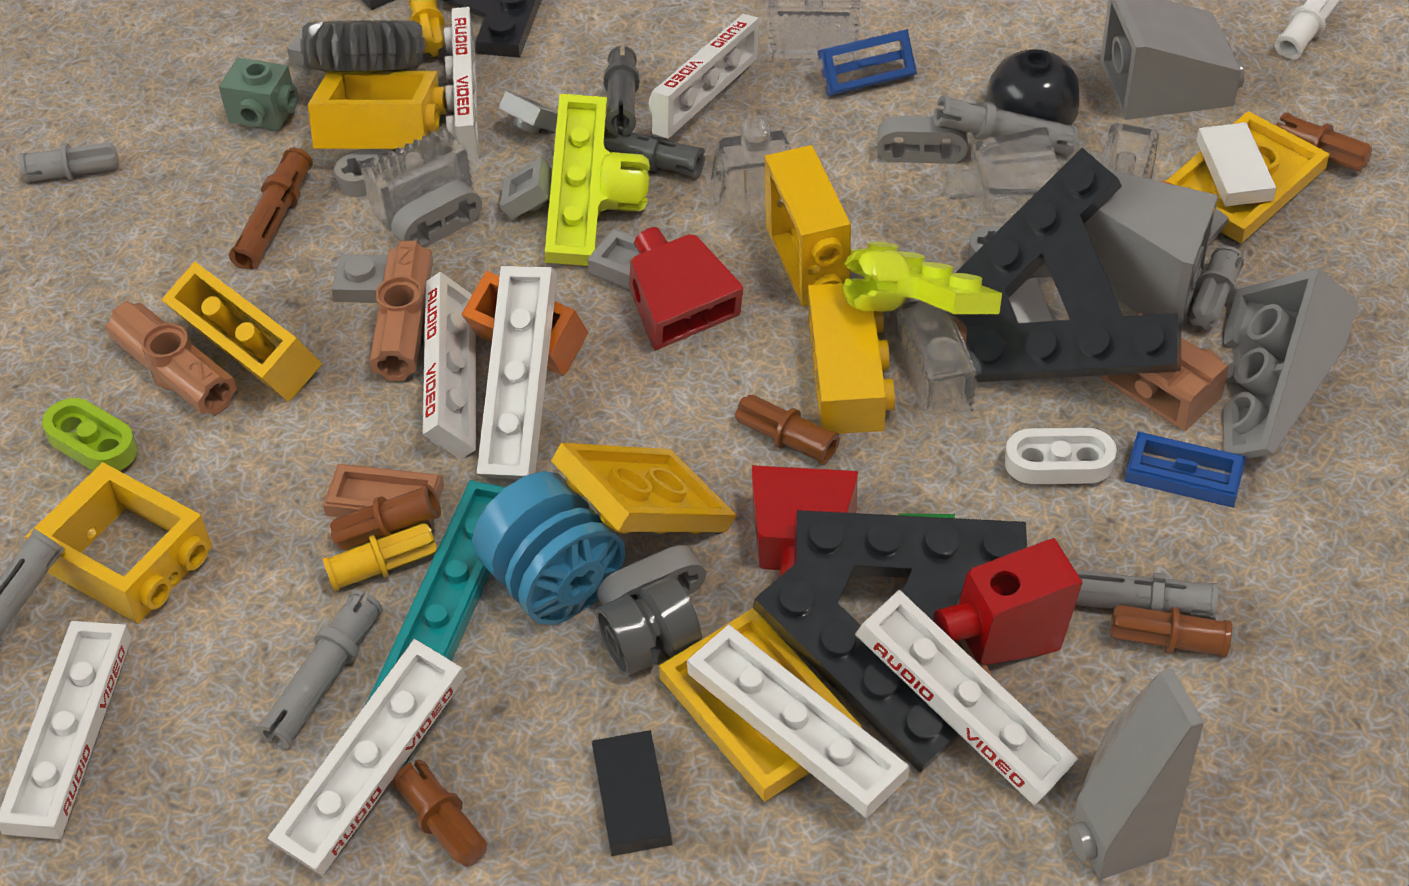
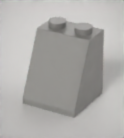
M1108 0L1100 62L1125 120L1235 105L1237 90L1244 84V68L1242 62L1239 59H1235L1230 49L1229 36L1225 30H1221L1213 12L1168 0Z
M1108 169L1118 177L1122 187L1084 225L1114 295L1119 302L1138 314L1178 313L1183 326L1195 293L1196 281L1204 268L1218 195Z

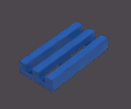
M908 29L817 50L818 58L822 60L823 68L821 71L823 78H826L827 86L825 89L828 96L917 75ZM895 41L900 43L901 50L839 65H834L832 56ZM900 59L904 61L905 68L838 84L837 74Z
M1138 431L1124 482L1234 508L1246 456ZM1145 452L1166 458L1175 459L1176 461L1172 462L1155 457H1150L1143 455V453ZM1201 465L1213 469L1230 472L1231 474L1227 475L1219 472H1214L1202 468H1197V466Z

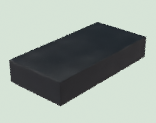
M651 730L592 740L611 856L671 846V830Z

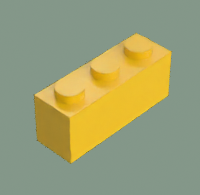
M195 261L161 299L190 327L287 402L295 397L322 365L294 335Z
M844 283L808 285V322L820 426L838 434L885 431L886 411L895 410V390L893 379L883 378V371H889L888 341L878 340L877 333L884 332L883 311H860L849 305L843 295L842 284Z

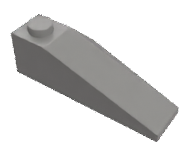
M1317 268L1237 289L1224 329V345L1227 348H1233V363L1228 365L1229 370L1226 383L1233 384V398L1224 406L1225 452L1246 456V459L1274 454L1345 349L1358 302L1322 269Z
M1172 668L1159 672L1106 728L1077 798L1073 824L1068 829L1070 842L1080 861H1090L1099 880L1157 861L1169 855L1204 725L1203 719Z

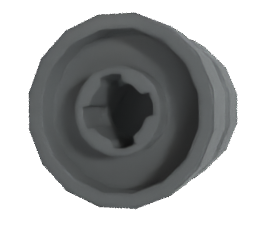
M672 575L640 589L639 599L637 600L625 595L596 608V618L604 643L618 669L625 677L658 663L660 652L672 657L702 640L701 627L694 607L683 586Z

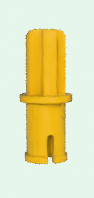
M408 0L412 11L409 21H415L422 26V35L425 37V52L423 53H430L432 57L440 55L439 49L445 46L442 32L445 20L443 14L437 8V0Z
M421 523L377 540L374 535L369 536V543L329 558H322L332 588L336 592L342 587L379 574L387 578L389 577L388 571L435 554L437 546L430 527L426 523Z

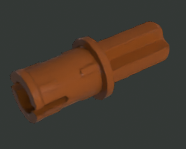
M1285 112L1280 117V120L1285 122V125L1279 122L1276 124V126L1330 154L1328 161L1355 171H1361L1370 160L1372 147L1369 144L1335 132L1331 124L1327 123L1319 126L1292 116L1288 112Z
M753 394L740 400L735 413V418L739 423L774 439L776 447L782 449L786 445L817 460L822 465L828 463L839 445L840 438L838 433L831 432L802 418L800 411L795 408L787 411Z
M429 484L388 500L383 496L375 498L372 506L333 519L330 523L332 540L340 549L346 550L369 542V536L374 535L377 539L421 522L437 519L441 516L440 502L434 489Z
M1119 604L1115 606L1112 612L1110 634L1114 639L1164 647V652L1172 654L1174 649L1226 658L1231 644L1232 622L1180 614L1177 607H1171L1169 612Z
M415 760L414 766L420 772L419 774L411 762L404 765L395 775L393 786L417 813L418 826L424 833L434 834L455 862L461 863L465 867L475 864L477 859L486 853L487 842L461 811L463 806L462 800L456 793H448L434 777L435 775L424 761Z

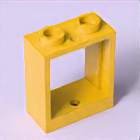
M328 71L308 102L313 149H426L433 132H438L440 116L446 115L447 112L445 87H439L438 72Z
M813 145L764 155L766 228L802 307L808 305V285L845 283L846 278H850V269L847 268L845 262L848 256L851 255V223Z
M104 462L34 527L65 548L63 554L61 553L47 573L137 624L151 610L158 609L167 601L171 590L189 571L195 570L203 564L208 551L213 547L201 514ZM125 509H128L168 532L123 577L82 554V552ZM34 528L25 536L26 540L30 537Z

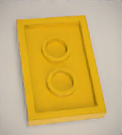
M1247 111L1233 124L1247 123L1276 186L1273 201L1225 207L1201 151L1166 180V182L1173 185L1190 187L1194 190L1218 195L1216 208L1229 218L1228 224L1221 233L1241 244L1325 170L1330 155L1328 152L1250 111Z
M561 443L551 459V462L567 477V485L577 494L586 497L600 512L599 517L607 527L619 533H724L729 529L737 516L671 449Z
M752 608L659 665L660 680L761 799L766 802L810 772L688 675L687 660L727 625L732 626L859 727L862 728V726L777 632Z

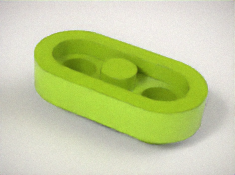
M68 398L58 401L49 407L43 415L42 427L49 443L57 450L92 471L102 462L121 471L129 466L137 455L138 447L131 428L123 421L87 400Z

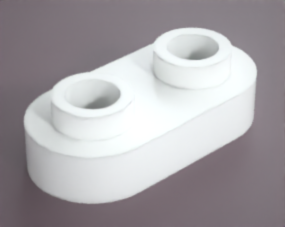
M1094 428L1023 429L1014 433L1007 441L1005 467L1013 478L1027 484L1097 483L1108 478L1113 472L1117 448L1114 440L1108 434Z

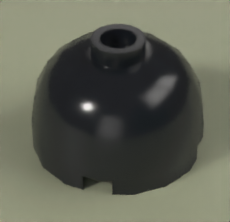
M1028 49L1013 53L1001 61L990 76L986 101L994 103L996 108L1000 110L1072 125L1079 112V79L1068 61L1059 55L1042 49Z

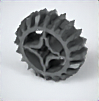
M415 21L309 22L302 27L300 46L304 65L311 70H403L417 68L423 64L425 37L422 35V26Z

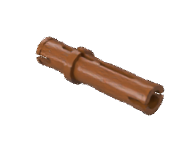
M294 147L289 150L286 149L274 174L269 175L264 180L261 187L262 196L237 242L229 252L231 262L238 268L258 269L261 259L276 234L288 208H292L297 204L301 194L299 188L313 165L312 158L304 150Z

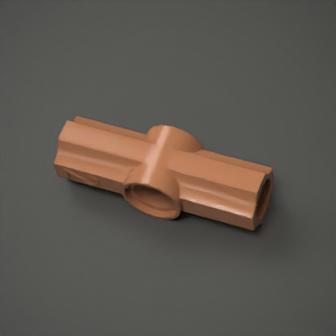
M399 241L394 249L389 250L384 281L376 290L378 315L370 355V366L373 373L380 374L387 381H405L407 376L416 372L421 338L425 334L426 281L431 278L433 255L430 249L422 247L417 241Z
M125 301L112 310L111 319L105 325L109 337L151 372L157 386L173 390L201 414L212 413L216 416L230 406L231 397L237 390L234 378L192 345L188 333L182 326L174 323H165L141 302L133 304Z

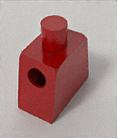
M657 227L645 229L637 235L634 245L639 254L630 260L629 285L647 336L655 351L740 315L743 286L698 236L688 234L668 242Z
M752 465V499L759 567L761 569L780 570L781 576L794 565L795 516L797 510L856 513L858 471Z
M1052 538L972 568L966 574L959 604L935 610L933 620L954 642L965 639L977 662L984 665L1050 654L1062 648L1083 582L1057 540Z

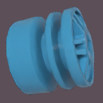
M547 471L526 475L505 487L481 514L476 522L471 540L474 555L500 583L507 587V592L520 604V607L530 618L538 624L556 625L565 622L599 600L597 591L600 584L610 574L622 568L626 556L624 541L618 534L601 521L599 515L593 509H590L589 504L567 485L566 480L559 473Z

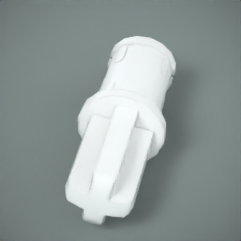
M1307 0L1303 6L1297 7L1290 16V24L1275 41L1274 46L1278 54L1292 60L1298 59L1312 38L1320 36L1325 30V21L1336 8L1339 0Z

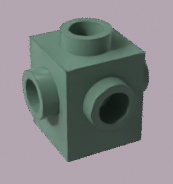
M237 58L219 85V91L229 123L279 131L288 115L293 113L297 107L298 90L293 85L288 65Z

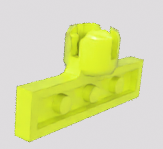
M559 93L545 244V263L588 266L587 259L595 251L597 221L600 212L607 209L640 212L647 205L648 198L646 196L649 191V175L647 170H650L649 159L641 154L609 152L604 147L607 97Z
M879 241L868 242L867 249H851V255L848 256L845 262L850 271L864 276V279L846 278L845 283L842 284L843 295L847 303L860 311H893L903 305L908 297L921 300L952 314L1000 313L1002 293L983 286L982 277L964 273H952L953 266L936 262H924L925 256L922 254L897 252L898 245Z

